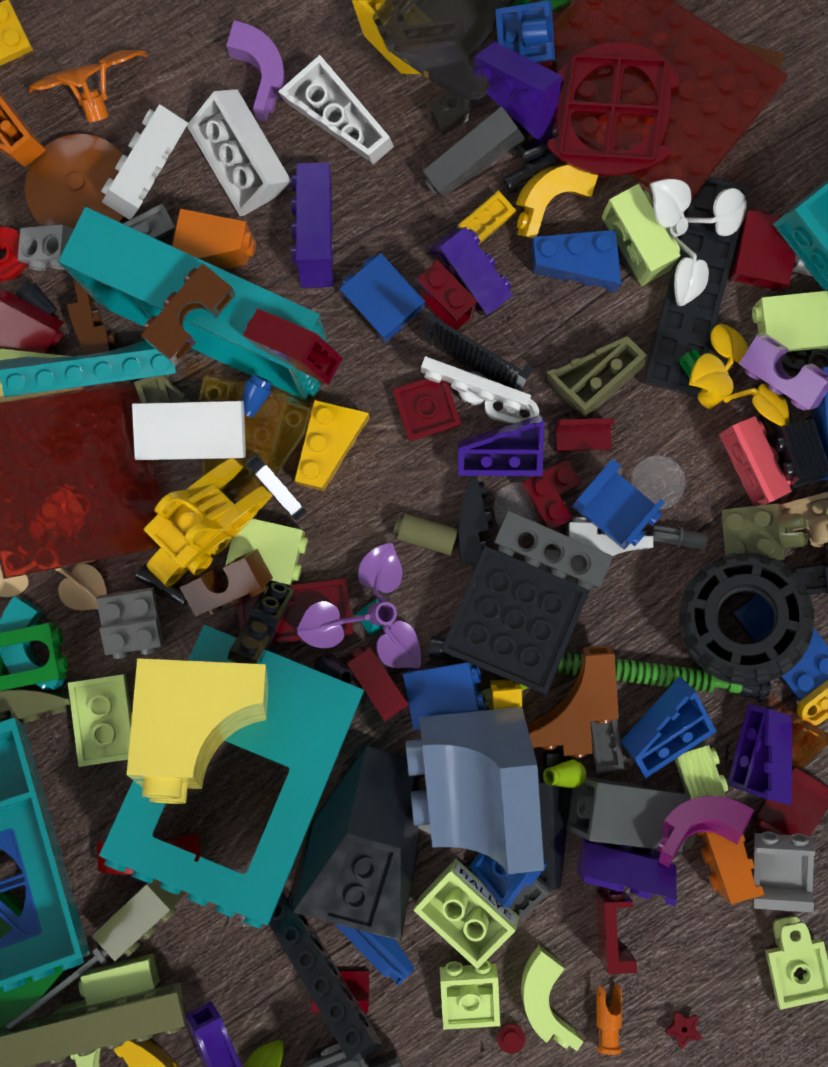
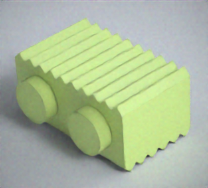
M702 743L674 759L685 794L690 795V799L702 796L726 797L725 792L728 791V785L725 777L718 774L716 765L719 764V758L715 748H710L708 744Z

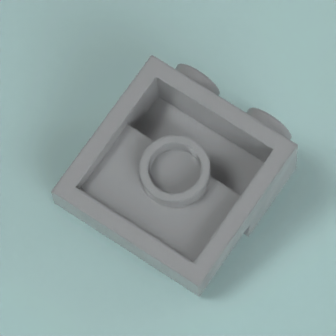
M153 587L97 596L96 601L102 625L100 633L105 655L113 654V658L120 659L129 656L131 651L140 650L141 654L146 655L156 652L158 650L157 647H161L164 638Z

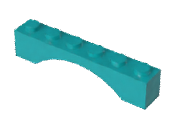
M141 341L116 350L82 356L56 358L20 357L0 360V379L4 397L176 374L175 365L147 341Z

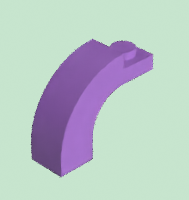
M234 20L226 45L230 58L248 62L255 66L262 74L253 110L256 119L267 121L269 113L274 112L276 97L283 99L278 92L286 85L282 59L277 47L266 34L249 24Z

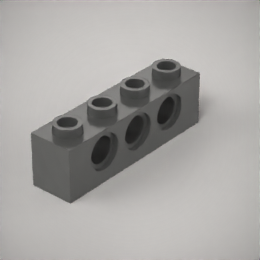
M510 511L506 513L493 543L498 546V552L511 557L515 553L524 557L523 562L537 568L543 565L550 569L549 573L563 579L566 576L577 580L575 584L588 590L590 589V591L592 587L596 589L601 587L613 559V556ZM528 534L531 536L533 545L530 549H523L519 546V535ZM547 545H553L558 549L559 555L556 560L552 561L545 557L544 549ZM574 556H579L584 561V569L581 572H576L571 567L570 562Z

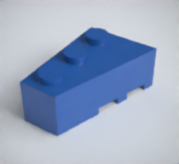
M616 230L533 237L530 251L534 274L564 281L580 282L586 286L591 287L593 285L606 288L612 292H617L619 289L621 276Z
M679 676L620 742L631 761L647 778L717 731L696 691Z

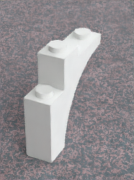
M577 517L574 518L573 522L566 524V536L612 556L631 550L653 548V536H644L635 547L630 543L623 550L602 531L601 534H597V527L586 518ZM545 550V557L553 561L558 558V550ZM574 556L570 562L574 571L581 572L584 569L585 564L581 557ZM543 565L539 566V569L550 572L549 568ZM566 576L565 578L566 580L571 581L573 583H576L577 581L568 576Z

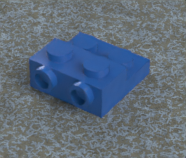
M480 852L469 866L502 908H509L525 886H532L542 872L508 874L496 860Z

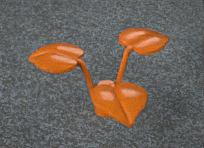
M142 50L117 51L100 59V64L83 65L45 76L28 87V91L31 93L33 90L48 89L60 84L68 85L77 97L79 105L83 106L87 121H100L109 116L104 100L108 99L106 95V69L111 65L124 62L137 55L147 57V53ZM100 70L101 93H98L97 89L89 90L86 83V78ZM82 85L84 92L80 94L76 86L80 88Z

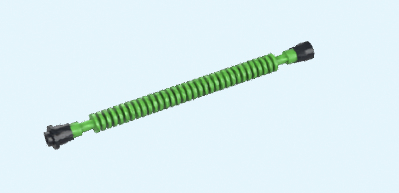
M431 636L429 658L451 660V658L457 657L441 651L446 640L445 637ZM567 652L565 658L563 654L557 674H562L563 669L564 675H569L570 670L572 676H576L577 671L579 674L583 654L580 655L579 659L576 653L573 654L572 659L571 653ZM616 659L615 661L616 681H619L621 676V682H626L628 677L629 683H633L635 679L637 684H640L642 681L645 685L649 682L653 686L655 684L657 686L664 684V687H670V684L672 685L681 676L695 691L700 690L701 692L707 691L712 693L714 687L727 689L728 692L740 693L742 697L755 698L759 702H762L764 697L769 696L771 689L770 682L758 685L728 683L719 680L704 669L695 668L693 670V668L688 667L686 670V667L682 666L679 669L678 666H673L672 668L671 665H666L665 667L664 664L657 666V663H652L650 667L649 662H645L643 666L641 661H638L636 665V661L631 660L629 663L625 659L623 662L621 659Z

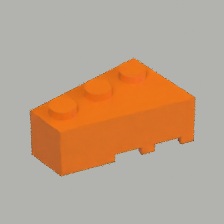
M0 91V152L26 168L46 149Z

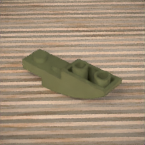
M37 689L0 691V719L9 717L11 713L12 718L22 719L23 724L39 720V714L49 711L51 716L66 712V706L70 705L69 696L52 691Z

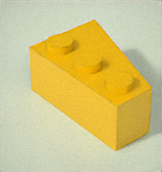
M315 400L295 478L296 484L325 491L348 451L369 421V413Z

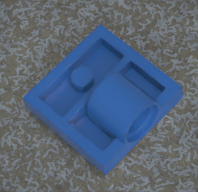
M551 1L495 9L497 37L500 45L536 63L555 60Z

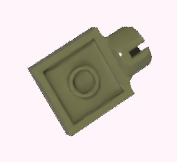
M780 504L722 509L725 555L752 552L760 553L772 559L784 560L786 549L803 547L807 544L808 533H793V529L808 527L805 516L798 513L784 515L780 511Z

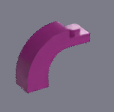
M702 796L680 804L664 821L661 832L664 836L657 848L661 851L658 862L669 868L683 842L689 836L699 832H712L738 844L752 817L754 809L736 800L721 796Z

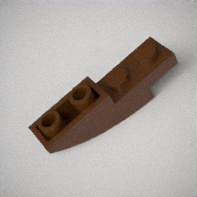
M74 279L78 302L67 304L73 328L87 355L117 349L118 342L115 333L111 332L105 325L99 326V324H102L99 308H95L94 299ZM120 381L113 382L115 385L121 384Z

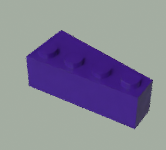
M297 163V175H292V191H297V198H292L291 202L292 215H296V222L291 224L292 239H296V247L291 248L292 264H297L301 288L334 287L331 265L333 264L332 238H330L333 237L332 215L330 214L332 213L330 163Z

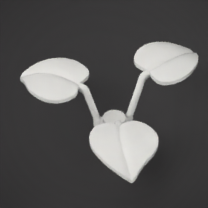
M662 179L650 183L655 218L659 225L666 227L665 230L670 238H674L679 247L690 256V258L685 257L680 260L674 279L677 305L684 306L698 297L705 289L709 270L707 263L704 260H696L697 255L680 241L677 236L687 231L688 223L715 222L716 233L722 236H729L742 225L746 215L747 203L745 195L735 188H727L721 191L715 199L713 205L715 217H684L683 212L691 203L689 186L681 180Z

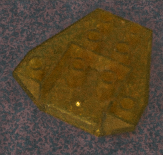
M205 375L198 402L241 401L246 382L238 379ZM272 390V393L255 414L254 418L244 415L246 457L235 458L243 468L229 481V484L221 492L226 496L241 500L261 486L267 489L245 462L256 453L276 476L305 435L312 408L292 396ZM230 458L202 459V475H206Z

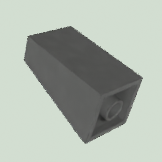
M586 776L583 784L577 788H572L566 830L588 841L657 849L664 836L661 833L664 821L676 807L690 800V795L676 790ZM683 844L681 845L678 852H682Z

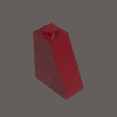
M3 289L0 292V349L46 354L52 346L58 347L64 336V333L61 332L64 322Z
M258 308L252 319L248 322L243 337L258 349L329 385L343 359L317 333Z
M361 646L349 655L352 660L347 665L384 721L409 705L408 700L371 647L365 650Z

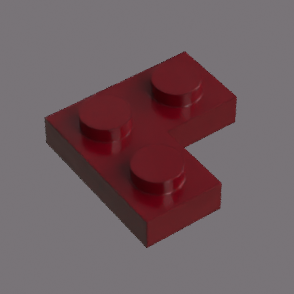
M568 459L544 471L542 476H534L520 484L542 526L553 530L572 520L559 495L578 486L581 482Z

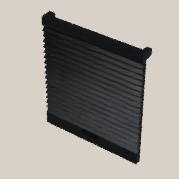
M425 312L423 315L422 341L431 346H436L437 349H441V352L445 351L446 355L450 354V357H454L460 363L464 362V366L468 365L469 369L473 368V371L483 373L489 380L521 392L523 391L527 379L533 370L531 365L527 364L521 370L431 314Z

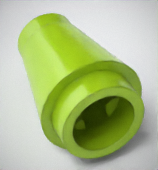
M569 760L545 769L543 779L549 786L577 788L584 783L586 770L580 762Z

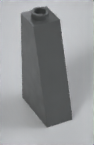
M501 106L423 170L428 177L425 183L434 194L439 192L445 197L526 139Z

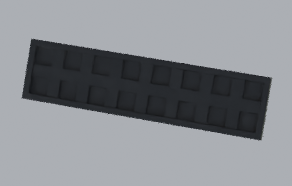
M697 174L691 192V203L687 208L685 217H715L713 213L715 199L721 191L727 188H735L745 195L747 203L750 187ZM716 222L688 223L687 231L680 235L679 240L697 255L696 260H704L707 263L709 270L708 282L698 297L684 306L677 305L674 286L676 268L681 259L685 257L690 258L680 248L679 254L681 256L672 267L643 384L693 397L698 396L700 387L689 385L690 378L679 363V359L692 350H696L700 356L709 353L711 331L716 326L740 227L733 234L722 236L716 233Z

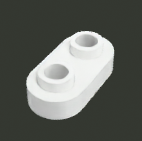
M493 399V402L485 401L484 404L485 412L490 418L509 424L539 415V408L531 399L526 407V410L529 412L528 418H522L519 412L509 410L504 406L502 410L496 411L493 408V404L500 402L504 405V403Z

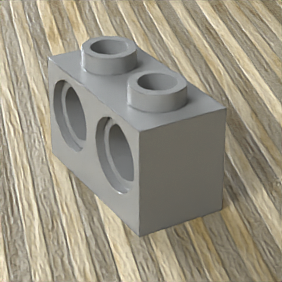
M65 225L21 228L18 261L28 264L29 269L36 271H46V267L66 270L58 261L74 229Z

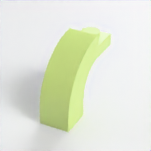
M538 945L526 963L521 981V994L527 1017L535 1032L546 1043L555 1034L553 1038L566 1049L571 1046L574 1050L578 1051L584 1042L581 1034L558 1017L549 1006L551 988L565 968L560 960Z

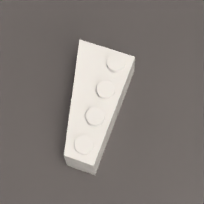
M160 104L155 112L149 109L142 121V124L146 126L142 134L135 133L128 145L132 148V151L128 157L122 155L115 167L119 173L114 180L109 177L101 191L105 194L102 203L129 220L133 218L141 206L155 178L160 173L188 124Z

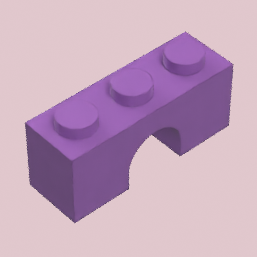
M767 334L756 335L739 365L746 369L745 373L756 380L761 378L769 384L768 388L779 395L784 393L792 399L791 403L801 410H811L818 407L828 392V373L814 364H808L802 367L796 377L789 376L782 366L783 357L789 348Z

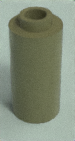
M405 513L403 518H397L393 533L398 534L397 540L451 555L458 529Z

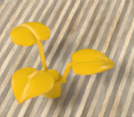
M722 323L715 326L711 331L712 345L720 355L728 358V361L724 366L718 357L709 353L703 354L698 358L692 369L689 385L702 388L697 396L700 403L704 407L711 409L722 400L728 403L732 399L754 395L752 402L759 413L781 427L789 425V410L784 396L771 391L768 388V384H761L758 390L752 388L731 394L733 391V381L728 375V369L734 361L741 362L748 350V346L744 338L735 329Z

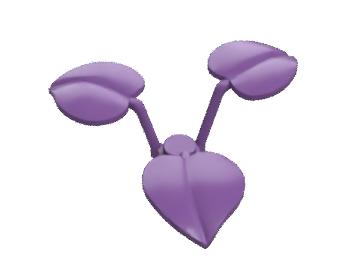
M387 543L372 549L363 557L358 566L360 584L367 588H373L372 592L379 602L372 604L366 615L339 619L340 613L335 605L324 601L316 602L307 608L296 628L297 635L301 640L317 648L334 647L344 637L341 624L369 620L374 625H384L383 631L385 634L381 635L376 642V652L382 663L393 668H420L421 649L414 629L406 622L395 621L397 617L395 606L390 602H386V598L382 597L378 592L379 590L382 593H390L398 588L402 581V567L396 555L394 545Z

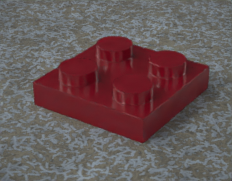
M423 379L392 389L409 443L461 427L462 424L448 382L441 380L440 383Z

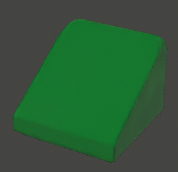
M696 350L687 352L679 359V363L689 378L691 377L694 364L701 357Z

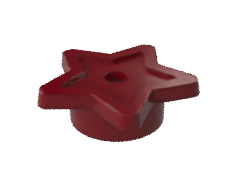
M678 1011L674 1012V1020L671 1026L665 1030V1033L676 1038L680 1049H684L689 1041H700L702 1039L696 1029L699 1020L698 1015L687 1017ZM683 1027L687 1028L686 1032H682Z

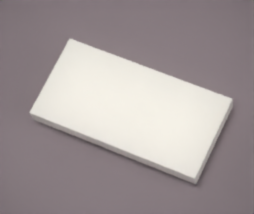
M244 401L132 404L135 460L246 457Z

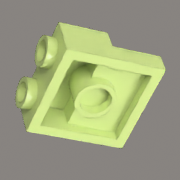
M486 960L477 969L473 965L462 966L461 963L452 961L447 963L445 967H439L443 1030L500 1026L499 987L496 964H491Z

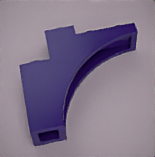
M212 1001L185 1015L203 1067H242L222 1017Z

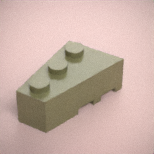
M153 879L152 884L147 883L100 927L92 937L114 961L123 953L128 957L141 945L137 940L141 937L147 940L159 928L156 923L160 919L165 923L177 912L174 906L187 892L181 890L179 895L159 888L162 882Z

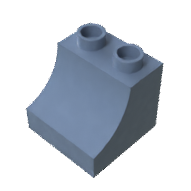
M522 707L419 717L421 739L406 741L409 776L425 774L426 790L411 791L414 826L430 824L432 848L456 847L480 852L496 860L508 874L544 871L538 768Z

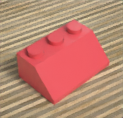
M756 417L732 425L719 434L753 506L765 505L792 492L789 487L791 486L790 478L787 479L784 471L781 470L777 462L779 461L778 453L773 446L769 445L765 437L767 436L766 429L761 421H757Z

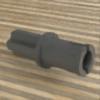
M654 525L651 530L653 541L673 544L676 548L684 546L705 550L708 542L707 533L684 530V527L681 526L677 529Z

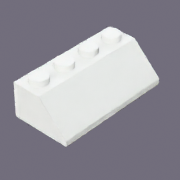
M214 91L187 124V127L239 216H244L276 198L289 185L291 179L239 91Z

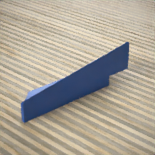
M335 924L386 978L390 976L398 986L414 971V966L396 940Z

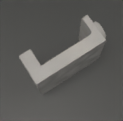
M774 832L754 833L755 868L753 878L755 885L758 887L762 886L765 894L753 898L754 909L814 913V836H806L800 833L793 835H779Z

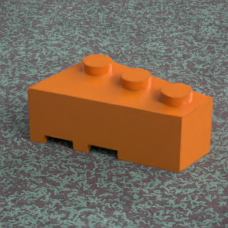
M712 832L696 833L697 836L702 837L704 846L700 848L705 864L709 863L712 874L708 875L714 892L717 891L730 904L765 895L762 886L758 887L755 885L751 871L755 866L752 859L748 860L743 843L745 842L744 835L741 836L738 844H735Z

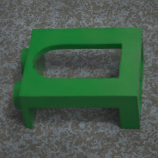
M46 623L0 633V647L29 641H41L48 646L50 651L49 660L43 667L9 674L0 655V691L66 678L68 661L66 656L62 655L60 644H63V634L61 628H57V623Z

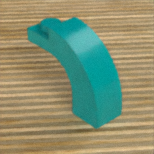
M13 596L1 617L0 633L36 626L45 611L23 597ZM31 641L0 647L1 658L11 674L34 670L44 666L34 655ZM57 679L37 683L36 685L49 691L50 688L52 690L61 688L66 679Z

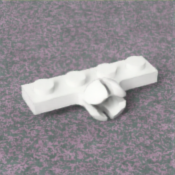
M426 356L421 366V373L425 374L424 377L436 383H440L441 380L451 383V387L458 390L462 401L465 403L469 402L471 405H479L484 401L493 402V399L503 402L505 408L519 412L520 409H526L531 397L527 393L491 381L481 372H467Z

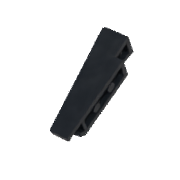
M563 751L544 752V770L569 760H575V758L564 756ZM538 780L543 860L547 863L539 877L551 889H559L562 881L567 837L566 827L572 788L549 786L544 780Z

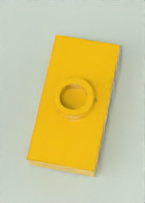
M498 190L460 222L457 228L467 227L468 230L472 229L479 237L481 243L516 214V209Z

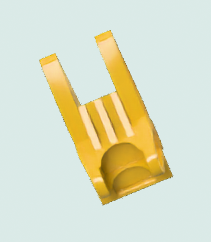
M230 458L218 465L188 489L170 492L155 507L154 511L158 515L144 528V531L161 548L149 560L147 568L166 587L174 585L188 570L195 576L203 573L213 561L211 555H217L222 552L259 512L258 510L273 496L269 490L261 486L234 504L221 491L229 484V481L243 468L235 458Z

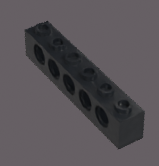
M282 891L269 925L348 1061L359 1062L381 1046L382 1042L305 915L293 913L286 905L289 893Z

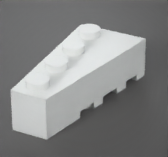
M320 55L278 91L285 103L373 165L394 147L388 134Z

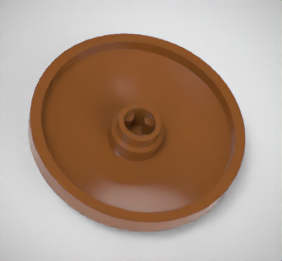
M89 134L66 135L44 146L46 151L30 164L25 180V196L32 215L41 226L65 225L74 229L85 207L122 224L127 219L102 203L105 194L101 191L109 177L113 180L116 178L119 171L115 167L123 155L107 140Z

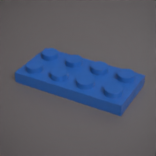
M757 594L731 612L753 643L763 640L772 630L774 624L773 610L770 604ZM815 628L809 647L802 659L793 669L780 677L799 702L828 680V645Z

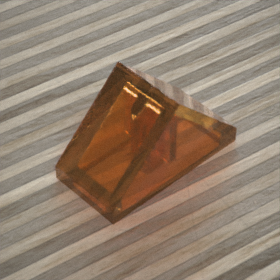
M796 719L792 725V765L800 770L828 744V734L809 721Z

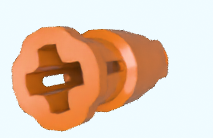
M618 984L613 986L612 1002L608 1008L606 1006L604 987H597L596 1026L599 1028V1044L596 1046V1052L601 1054L618 1055L622 1052V1047L619 1046V1029L622 1028V990Z

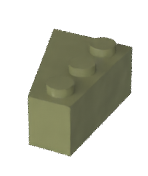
M626 336L595 350V353L581 359L577 358L559 369L548 371L547 383L582 419H586L645 366L647 355Z

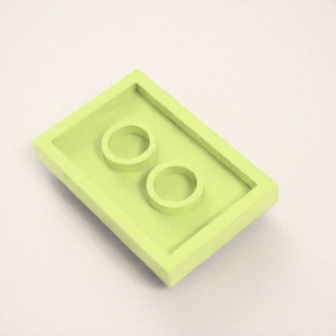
M126 674L68 683L78 766L127 760L132 719Z

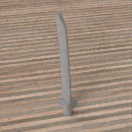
M98 948L94 949L92 952L95 956L10 1022L6 1026L8 1030L25 1020L96 963L100 962L103 966L107 964L108 961L106 959L110 957L103 948L100 950Z

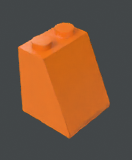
M180 209L172 247L222 270L248 265L249 256H254L256 241L253 240V233L250 232L245 221Z

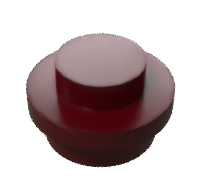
M506 1024L498 1031L497 1042L504 1052L514 1054L521 1051L525 1045V1033L517 1024Z

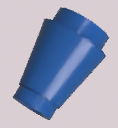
M252 374L251 378L247 379L241 400L244 401V415L254 418L255 414L272 393L270 389L273 383L255 374Z

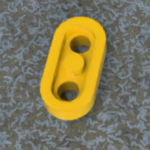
M828 680L804 697L797 706V716L807 725L816 726L828 718Z

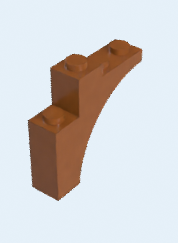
M611 645L583 648L580 671L570 692L551 712L527 724L533 748L540 747L541 749L550 750L562 745L564 756L572 758L584 757L586 754H592L590 721L606 724L612 720L619 719L615 655Z

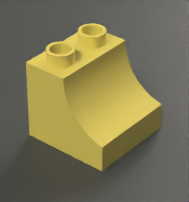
M137 658L127 776L143 787L142 797H147L149 802L185 804L187 788L202 789L205 771L218 747L237 730L249 724L266 720L268 701L266 664Z

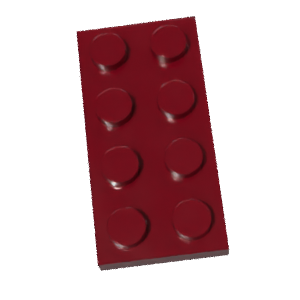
M347 579L288 585L287 587L295 591L271 644L301 640L297 635L296 628L307 608L316 602L324 601L335 605L340 613L339 619L351 617ZM247 594L243 596L244 600L237 603L240 632L247 622L251 609L260 594L254 597ZM352 622L341 624L344 635L353 634Z

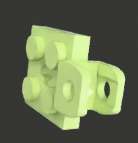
M795 915L775 919L773 931L778 947L765 950L778 1008L781 1010L827 1000L828 959L824 941L820 938L811 940L807 926ZM799 967L807 970V973L803 974L802 980H798L794 976V972Z

